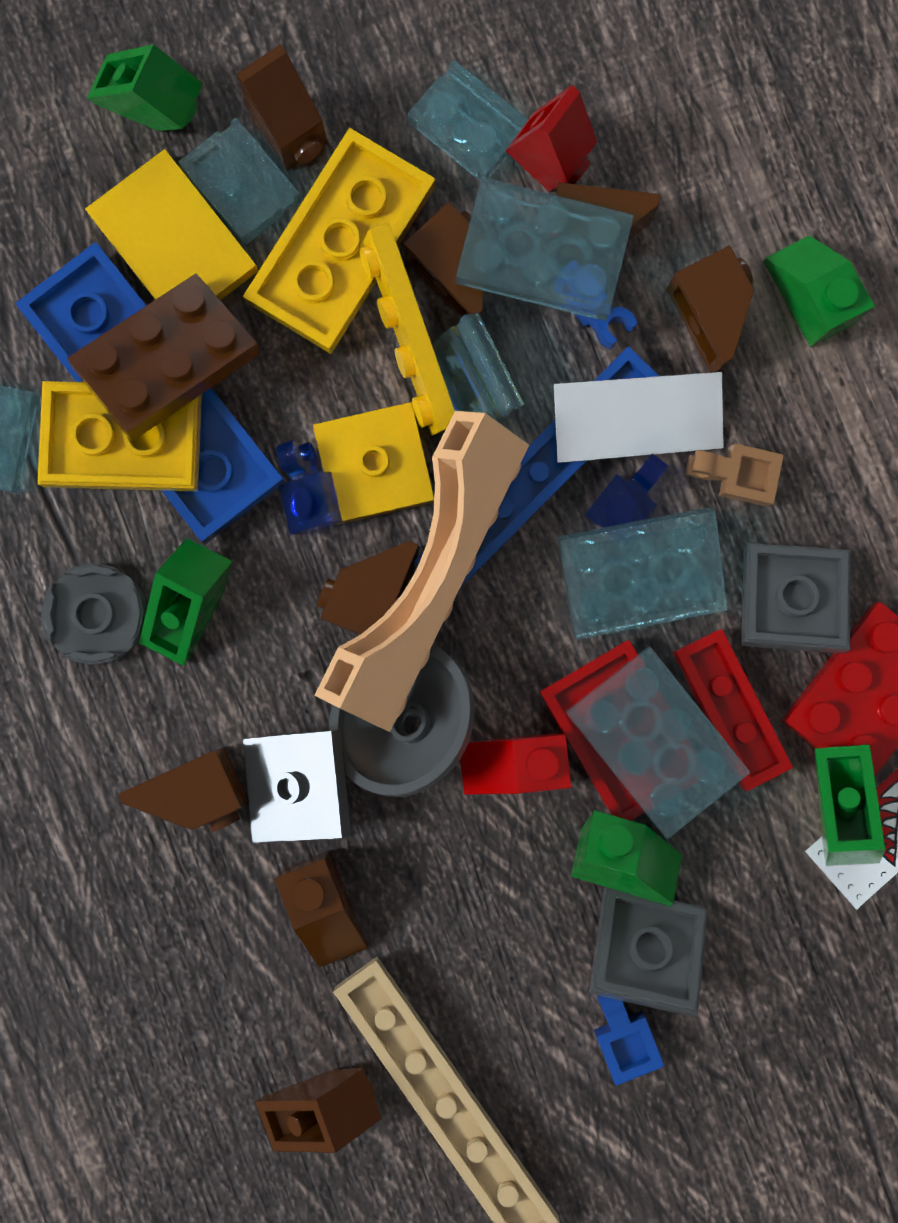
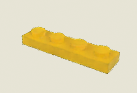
M389 222L369 228L363 241L365 247L359 250L360 258L369 279L376 278L382 295L381 298L377 299V305L383 324L387 329L393 327L400 346L395 348V357L399 370L404 378L411 377L417 397L412 398V405L416 418L421 427L428 426L431 436L445 432L455 410Z

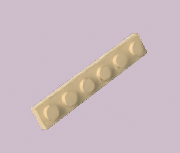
M375 957L335 986L333 993L493 1223H560L559 1216L380 959Z

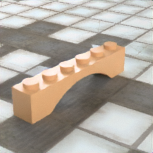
M454 412L432 456L435 479L434 514L428 542L417 570L402 595L382 618L361 635L337 648L314 696L388 732L391 731L396 719L401 715L406 706L407 696L419 671L429 659L430 649L443 622L451 614L453 601L466 575L475 564L476 554L485 535L497 519L502 500L511 482L517 477L521 469V461L529 447L528 443L486 413Z

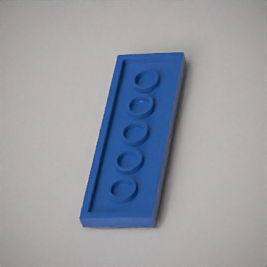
M97 242L93 243L15 303L76 382L83 381L72 369L67 358L146 306ZM210 388L202 394L198 491L162 492L200 541L207 544L283 485L285 481L213 389Z

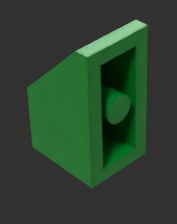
M152 44L107 54L87 99L97 106L156 131L183 129L195 116L198 108L196 98L203 83Z
M810 235L766 257L763 261L810 348L853 326L875 307L851 262Z
M186 538L155 573L139 643L184 666L191 657L222 598L233 561Z
M870 745L815 748L818 807L825 865L880 863L885 852V844Z
M594 810L581 828L570 877L672 906L682 854L646 825Z

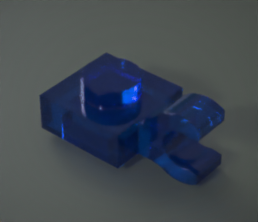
M292 440L278 445L276 453L279 464L291 480V482L279 485L290 535H303L342 522L332 473L318 472L317 457L312 442L298 446L297 441Z
M652 453L629 483L616 474L584 517L624 547L657 506L656 503L645 495L669 465Z

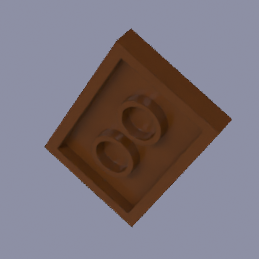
M195 273L69 356L67 360L76 374L133 442L260 355L257 342Z

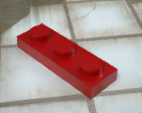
M722 628L672 652L742 790L749 791L793 768Z

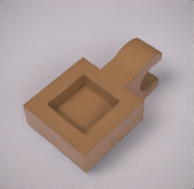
M736 443L728 448L727 457L697 450L695 456H688L685 476L701 480L722 481L719 496L769 507L775 502L784 455Z

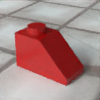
M571 85L534 111L505 150L548 192L556 189L558 182L575 184L590 166V161L586 157L597 143L581 93Z
M561 732L472 741L468 743L460 759L464 795L521 794L572 788L566 734Z

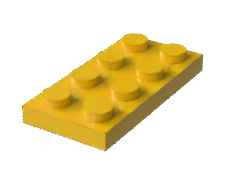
M349 127L244 293L243 298L245 302L332 354L377 282L376 278L369 279L360 258L359 250L365 247L363 241L369 228L389 222L397 247H399L434 191L436 179Z

